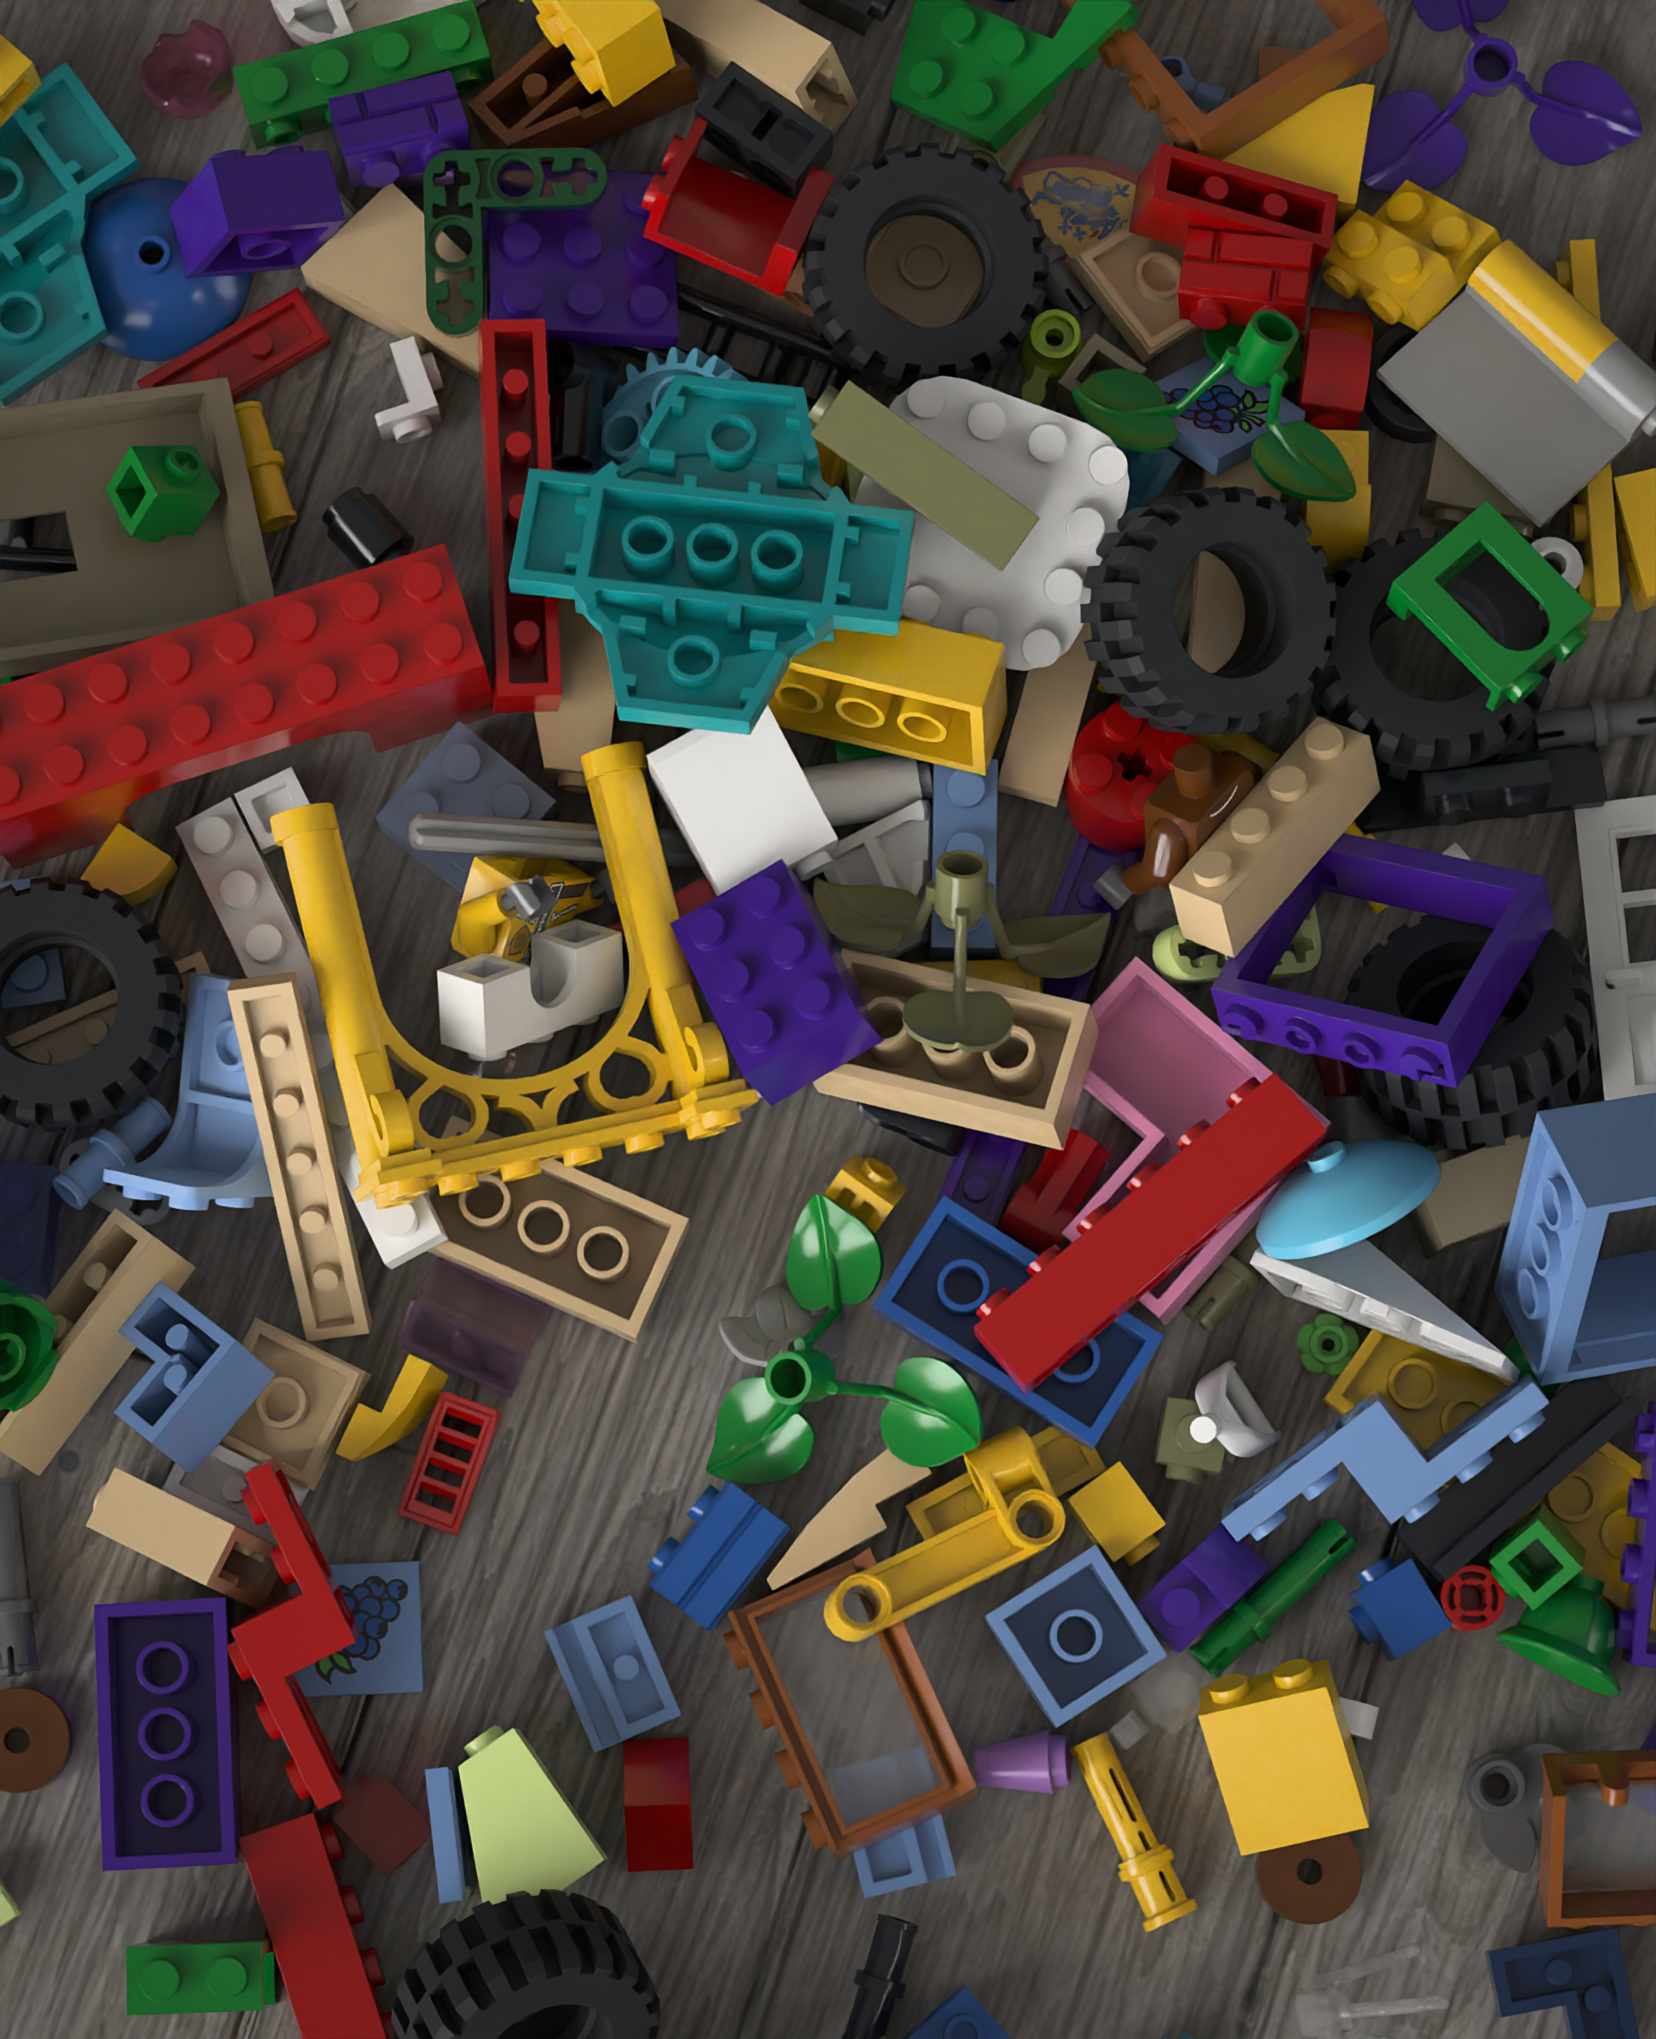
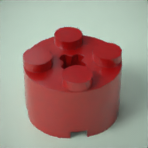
M1120 702L1111 705L1107 711L1090 720L1079 733L1070 756L1062 793L1070 812L1069 818L1075 829L1084 838L1106 850L1132 852L1133 848L1146 846L1144 806L1147 798L1174 769L1173 755L1175 751L1181 746L1193 744L1196 741L1192 736L1183 735L1182 732H1164L1150 727L1148 718L1132 717L1120 707ZM1125 777L1133 779V782L1126 780Z

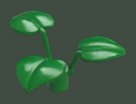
M1266 309L1259 310L1252 315L1247 326L1226 324L1221 329H1206L1203 336V344L1208 356L1216 365L1175 403L1166 404V397L1156 383L1139 372L1129 369L1116 368L1096 372L1072 390L1073 400L1084 419L1092 427L1109 436L1114 444L1132 451L1155 452L1171 446L1177 438V428L1171 418L1180 416L1228 369L1233 370L1234 375L1246 385L1270 387L1265 423L1269 433L1257 437L1252 446L1253 461L1262 477L1282 493L1304 500L1343 502L1351 498L1353 499L1356 494L1355 481L1346 461L1335 444L1323 432L1305 421H1291L1284 426L1280 423L1279 409L1282 389L1294 384L1301 376L1302 352L1297 343L1299 337L1297 327L1288 317L1279 312Z
M814 1195L801 1212L788 1248L786 1275L791 1294L799 1306L807 1310H820L829 1306V1310L805 1337L795 1339V1351L777 1354L770 1360L765 1370V1377H749L733 1386L726 1395L718 1414L714 1445L706 1467V1471L713 1476L743 1484H763L781 1481L800 1472L813 1455L816 1446V1431L810 1420L798 1411L804 1406V1403L822 1400L828 1394L879 1397L889 1400L890 1402L882 1411L880 1419L882 1437L893 1455L899 1460L916 1467H933L946 1464L978 1448L983 1438V1417L977 1396L966 1378L946 1361L928 1356L906 1359L899 1365L896 1371L893 1389L882 1385L836 1380L835 1369L830 1358L823 1352L813 1349V1345L842 1315V1303L860 1304L874 1294L882 1278L884 1268L881 1244L875 1233L859 1217L826 1195Z

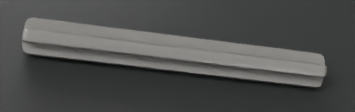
M420 812L412 816L408 824L409 844L414 849L606 862L597 824ZM657 829L666 866L694 868L699 865L679 830Z

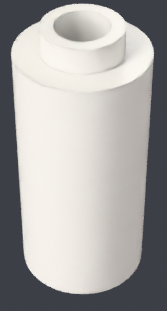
M896 754L801 768L832 827L878 821L919 800H932L933 787L928 762L917 763L916 759Z

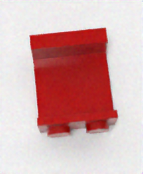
M697 116L686 138L674 135L661 165V170L667 172V175L663 176L655 172L649 183L641 208L651 213L642 237L782 297L804 252L816 216L829 195L836 176L812 166L797 199H791L696 157L708 124V120Z

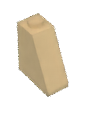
M116 1467L108 1482L100 1488L94 1499L93 1512L85 1525L86 1527L257 1610L273 1602L283 1582L269 1552L274 1544Z

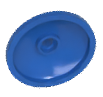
M163 177L134 180L108 191L91 204L92 209L89 210V221L82 249L109 334L101 343L124 356L145 361H171L233 325L246 304L250 292L252 273L188 279L186 277L169 208L187 188L189 183L187 181ZM159 248L164 252L160 262L149 265L142 261L143 254L148 249Z

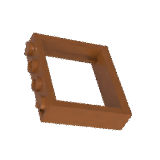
M1077 0L1060 1L1070 13ZM1314 0L1337 27L1338 31L1205 116L1132 27L1125 33L1119 28L1097 50L1101 54L1100 58L1110 70H1115L1119 67L1129 79V90L1139 107L1145 113L1154 110L1164 122V133L1171 146L1223 160L1389 53L1388 21L1372 0Z

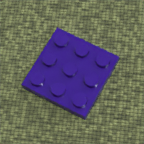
M510 163L499 173V188L510 197L524 196L530 192L534 185V173L525 164ZM541 165L545 178L542 197L555 196L552 183H568L572 185L575 195L586 194L587 184L597 182L598 174L588 173L586 168L573 167V171L570 174L553 175L551 171L552 166ZM606 169L608 176L606 193L598 203L584 209L484 211L487 320L545 319L546 342L565 338L576 344L659 349L676 347L679 339L675 250L642 237L651 212L641 208V204L655 172ZM659 173L663 176L667 175V173Z

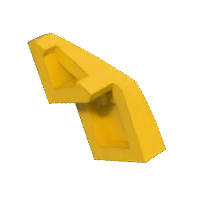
M409 1354L382 1412L380 1413L358 1403L335 1453L356 1462L387 1448L415 1431L437 1400L449 1375L431 1363Z

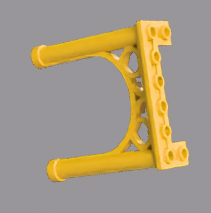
M630 741L595 749L580 757L629 955V980L624 1002L609 1030L588 1052L565 1066L536 1076L518 1079H486L468 1076L434 1063L409 1045L389 1020L380 999L333 803L304 805L280 812L270 818L275 844L283 846L361 1168V1173L358 1175L360 1186L353 1190L356 1203L375 1199L377 1210L388 1209L416 1201L415 1196L428 1192V1187L438 1185L441 1196L474 1189L479 1186L477 1176L501 1171L503 1182L513 1181L541 1173L540 1162L563 1158L565 1168H570L603 1159L601 1150L603 1148L625 1144L627 1154H634L665 1145L663 1135L686 1130L688 1140L714 1136L725 1132V1127L741 1122L740 1112L759 1101L755 1088L747 1090L745 1078L728 1082L729 1062L722 1034L714 1022H705L693 970L671 927V923L680 918L643 774L649 767L642 742ZM645 999H647L659 1051L652 1044L628 1036L638 1019ZM613 1052L632 1056L641 1060L646 1065L650 1073V1084L648 1090L643 1095L632 1096L628 1099H617L610 1096L603 1089L600 1082V1071L604 1062ZM388 1055L407 1072L423 1081V1084L407 1100H405L402 1092L395 1088ZM584 1075L582 1089L587 1100L598 1111L608 1115L558 1126L557 1113L561 1102L567 1096L579 1090L574 1080ZM668 1084L672 1101L655 1104L664 1094ZM438 1089L460 1098L467 1104L471 1112L469 1129L460 1136L452 1135L446 1139H437L430 1136L423 1130L419 1122V1110L422 1103ZM548 1092L541 1099L539 1106L532 1099L528 1098L529 1096ZM484 1099L494 1100L493 1111H506L516 1115L526 1125L528 1133L475 1144L484 1134L489 1121V1109Z

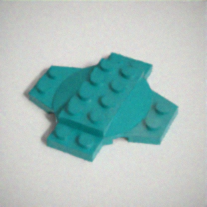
M64 62L40 79L42 82L40 87L0 128V404L5 407L109 336L82 249L89 221V210L92 209L89 202L140 168L136 156L67 62Z
M676 374L640 434V446L631 460L619 466L611 461L594 475L529 468L508 578L510 592L575 600L576 613L583 614L603 635L619 720L750 735L795 656L807 651L821 641L834 642L836 629L899 636L915 528V511L850 504L838 486L831 488L822 480L816 440L809 435L813 427L811 419L807 416L809 409L804 387Z

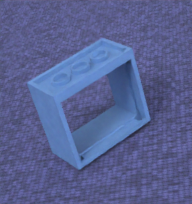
M1656 1093L1538 1111L1536 1114L1493 1291L1540 1386L1656 1366V1250L1597 1260L1609 1213L1656 1205Z

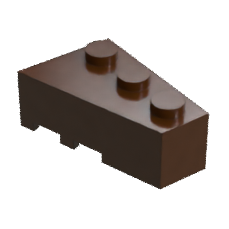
M546 37L467 105L479 137L491 149H586L699 99L691 66L671 47L676 66L616 107H613L600 89L591 94L584 87L572 68L571 62L575 60V57L564 43L556 48ZM542 161L540 164L549 165L554 161Z

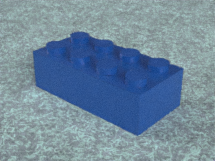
M943 1195L873 1304L872 1311L1091 1451L1159 1346L1164 1335L1128 1312H1124L1026 1396L976 1338L974 1326L982 1320L976 1314V1311L991 1296L1004 1287L1013 1294L1032 1278L1026 1269L1039 1256Z

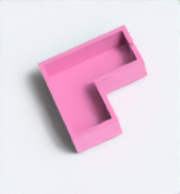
M1136 956L1091 1006L1099 1029V1035L1083 1088L1144 1140L1062 1232V1235L1070 1245L1081 1236L1076 1227L1088 1214L1103 1203H1107L1113 1209L1131 1194L1126 1185L1140 1170L1155 1160L1163 1167L1181 1152L1176 1142L1191 1127L1204 1118L1213 1125L1231 1109L1226 1104V1100L1243 1083L1254 1076L1262 1083L1273 1074L1272 1071L1231 1036L1222 1031L1218 1025ZM1289 1087L1327 1130L1324 1144H1327L1335 1135L1332 1123ZM1307 1160L1302 1161L1136 1303L1166 1327L1256 1225L1263 1209L1283 1181L1298 1167L1306 1163Z

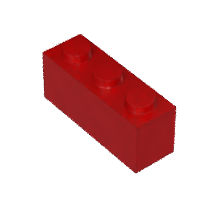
M1161 143L1137 179L1129 232L1181 248H1185L1188 228L1314 240L1315 270L1331 249L1338 195Z

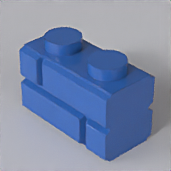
M730 1481L726 1483L721 1491L711 1484L687 1514L696 1524L681 1543L670 1536L647 1566L656 1573L649 1583L650 1587L711 1634L791 1530L784 1522Z

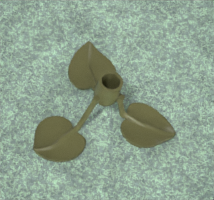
M967 850L950 851L942 854L937 859L936 882H928L926 884V896L923 903L914 894L892 887L837 885L818 878L815 879L813 885V900L829 933L836 943L849 949L865 952H884L896 949L902 944L905 933L918 935L922 932L933 908L946 927L955 929L954 993L943 990L921 992L909 999L903 1008L902 1021L907 1033L922 1044L942 1050H955L959 1048L965 1052L990 1051L1003 1044L1012 1031L1013 1011L1003 996L989 991L966 993L967 931L975 927L985 913L993 931L996 945L1004 959L1017 958L1020 969L1030 975L1059 979L1077 977L1095 967L1101 957L1110 928V912L1025 918L1010 921L1003 925L994 900L995 885L988 883L989 863L984 856Z

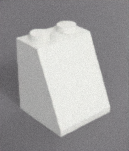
M768 704L750 735L693 729L647 755L651 782L716 896L721 895L780 859H783L800 881L819 874L833 863L829 855L838 851V838Z

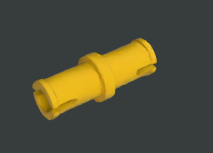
M259 401L238 403L234 405L260 530L261 532L282 530L294 524L296 519H298L282 475V471L286 468L283 454L278 450H274L263 416L262 404Z

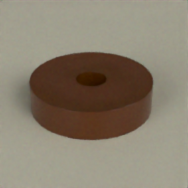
M27 1688L1 1690L0 1791L28 1793L39 1790L54 1781L67 1765L73 1744L71 1724L62 1707L50 1696L40 1691ZM16 1728H23L30 1737V1744L22 1753H15L8 1746V1736Z
M1346 1833L1258 1852L1255 1866L1256 1882L1260 1894L1267 1905L1281 1917L1300 1924H1321L1337 1918L1354 1902L1361 1886L1362 1864L1356 1846ZM1308 1858L1315 1860L1320 1867V1876L1312 1884L1303 1883L1297 1875L1298 1865L1301 1861Z

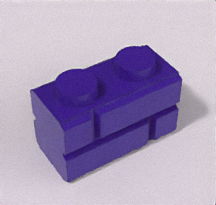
M451 71L327 99L333 138L349 189L364 185L374 188L384 187L393 183L399 177L424 172L430 160L441 152L471 150L467 119L461 101L458 98ZM448 165L447 172L454 169L457 165Z

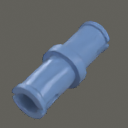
M148 1095L142 1096L137 1101V1107L122 1116L108 1130L102 1128L94 1133L89 1140L90 1147L62 1174L57 1175L52 1180L56 1192L67 1204L77 1210H81L87 1205V1201L108 1183L103 1181L104 1167L135 1165V1157L162 1131H165L172 1125L170 1115L157 1100Z

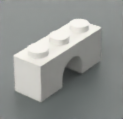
M574 919L531 935L530 967L482 953L437 970L441 1044L468 1052L469 1058L473 1060L495 1061L504 1058L507 1055V1050L525 1043L548 1041L553 1038V1032L571 1025L594 1023L599 1019L600 1014L622 1006L624 1002L622 932Z

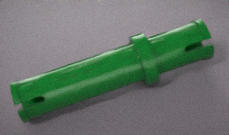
M1328 1517L1314 1534L1244 1599L1239 1598L1228 1608L1230 1612L1196 1644H1192L1188 1648L1191 1655L1195 1659L1200 1658L1201 1662L1199 1664L1213 1678L1218 1679L1222 1675L1221 1673L1256 1640L1264 1643L1272 1635L1270 1627L1350 1552H1354L1358 1548L1354 1539L1350 1536L1346 1538L1345 1535L1348 1532L1336 1520Z

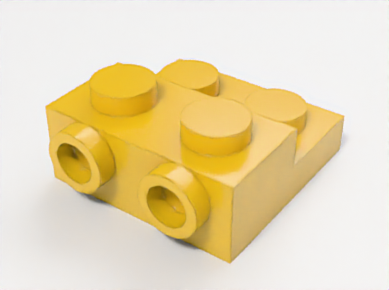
M1406 179L1373 216L1358 209L1332 237L1331 249L1321 261L1326 269L1322 276L1329 287L1345 299H1351L1354 295L1365 301L1371 310L1388 324L1394 325L1397 321H1400L1415 331L1420 332L1460 291L1478 265L1502 241L1496 228Z

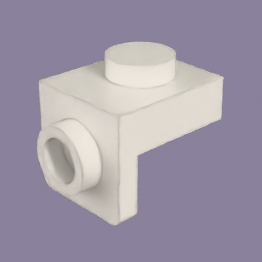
M414 336L390 344L394 363L408 403L375 414L382 441L395 438L397 443L412 442L428 435L432 431V425L442 422L433 391L444 388L432 351L420 355Z

